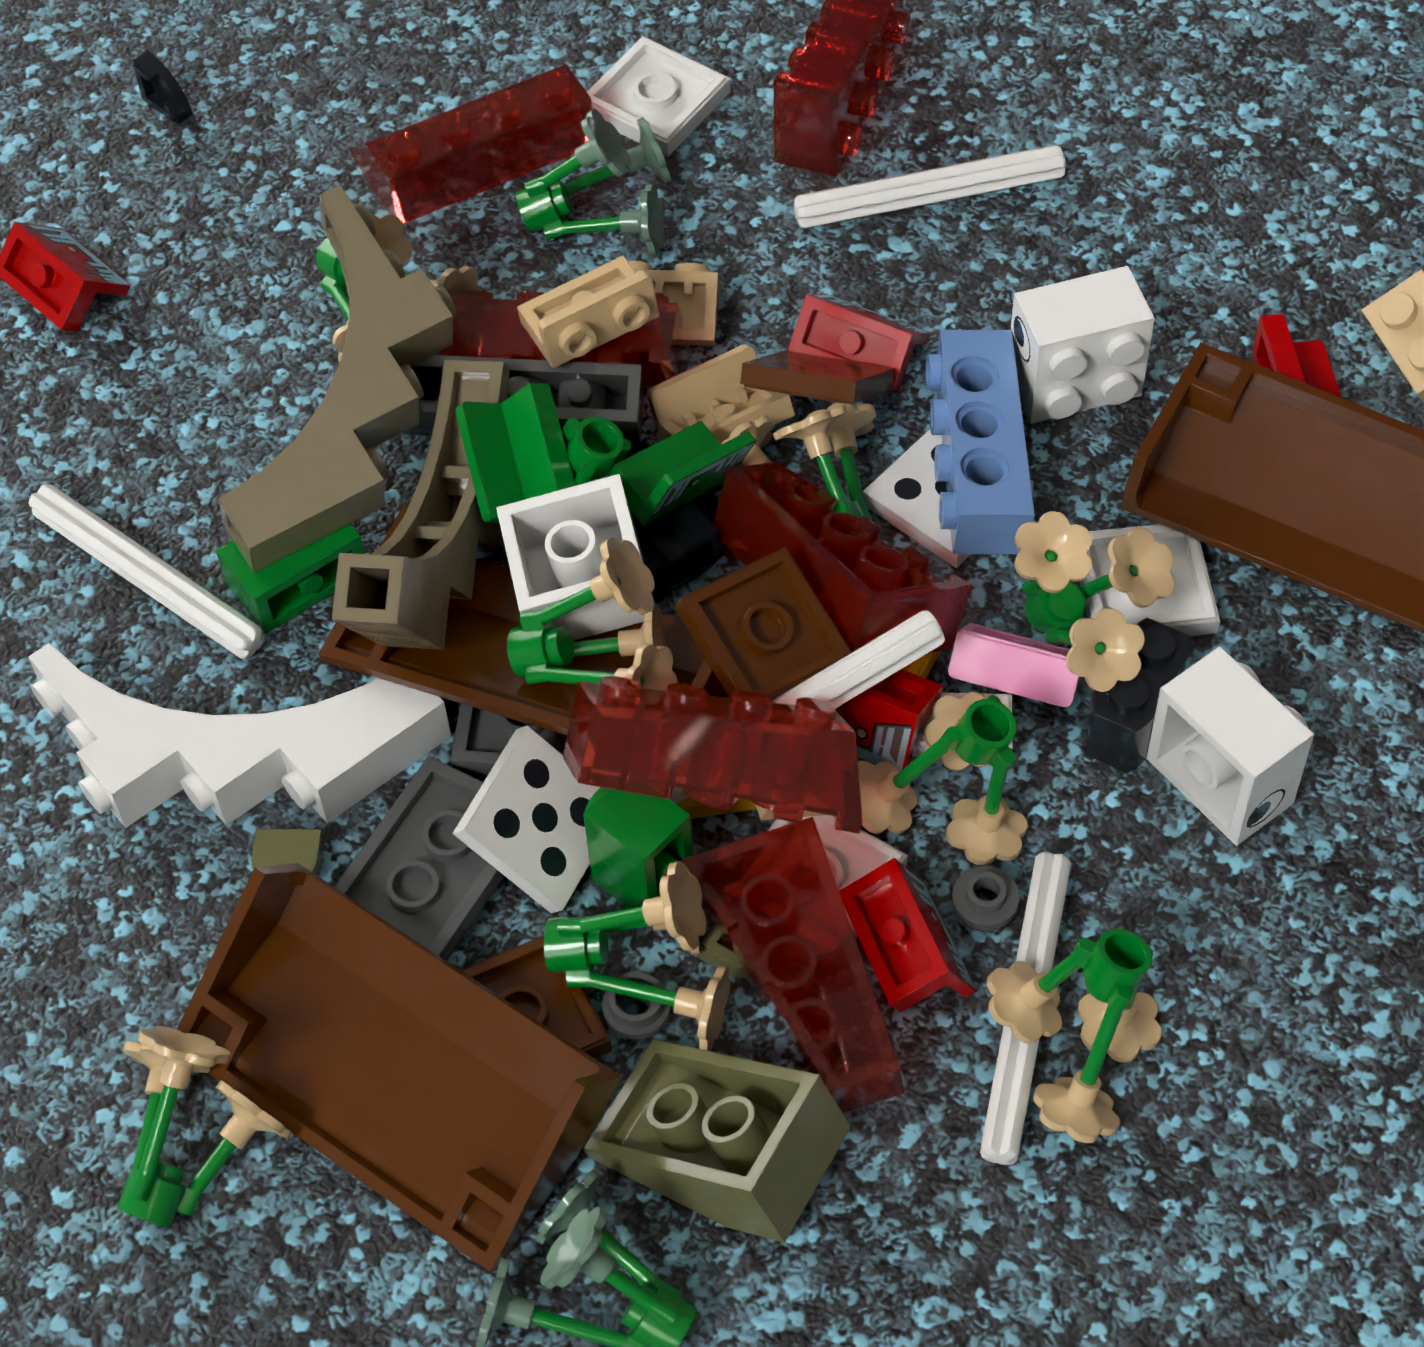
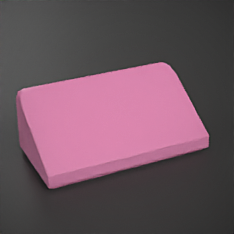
M974 623L965 625L957 632L948 668L949 676L954 679L1061 707H1069L1072 704L1082 678L1074 675L1067 668L1066 656L1070 648Z

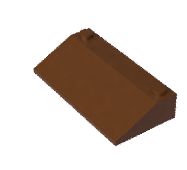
M1200 342L1134 457L1120 508L1424 633V430Z
M403 505L381 545L391 537L408 509L407 505ZM476 559L472 600L449 598L444 650L381 646L336 622L318 653L321 661L669 767H671L729 698L681 618L665 612H661L662 628L665 632L667 647L673 654L672 671L677 676L678 688L675 698L668 703V713L663 723L656 725L648 722L639 723L633 721L629 714L630 698L627 695L617 694L614 688L558 682L528 685L525 678H520L514 673L507 654V637L513 627L521 626L520 611L510 568ZM643 622L574 640L573 642L618 637L619 631L640 629ZM618 651L575 656L572 663L564 665L563 668L615 673L619 668L629 669L633 665L635 655L621 657Z
M299 863L254 868L177 1030L183 1033H194L208 1037L215 1041L216 1046L230 1051L227 1063H215V1066L211 1067L210 1072L207 1073L219 1081L222 1080L231 1088L244 1095L261 1110L282 1123L285 1128L289 1129L296 1136L489 1272L498 1269L501 1258H506L585 1146L621 1079L620 1075Z

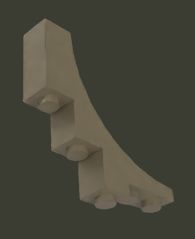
M341 185L319 195L322 227L341 263L349 295V322L341 361L322 403L296 439L263 470L218 498L223 524L253 574L386 506L384 482L390 477L387 467L375 446L420 424L419 399L424 397V393L416 374L410 366L453 345V319L457 318V311L447 290L442 285L434 287L423 269L405 276L403 267L396 254L390 248L383 251L374 238L376 229L365 206L361 202L352 204Z
M444 359L435 423L417 488L399 525L391 537L374 553H339L332 612L333 621L381 646L444 650L449 598L472 600L477 551L498 553L501 530L500 523L485 522L481 517L455 409L465 401L502 403L507 399L510 368L504 362Z

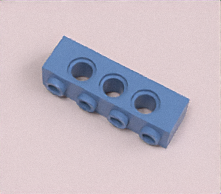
M940 330L937 354H927L925 372L927 390H936L937 399H932L930 405L931 435H942V445H936L934 457L936 482H946L947 492L940 493V529H950L953 554H1018L1019 550L1014 539L1016 532L1022 524L1033 522L1035 514L1012 330Z

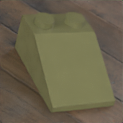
M653 1039L583 1150L589 1158L727 1228L785 1243L851 1126L818 1074Z

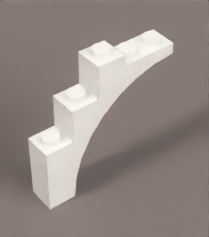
M50 643L28 656L38 679L37 682L31 685L37 700L51 717L61 712L70 722L65 728L79 749L76 754L86 775L84 779L78 782L81 790L100 814L110 809L125 828L182 789H184L187 796L201 812L211 807L227 826L283 786L300 808L306 809L311 805L328 824L451 737L445 703L439 696L380 678L315 704L264 714L209 715L166 709L120 694L81 672Z

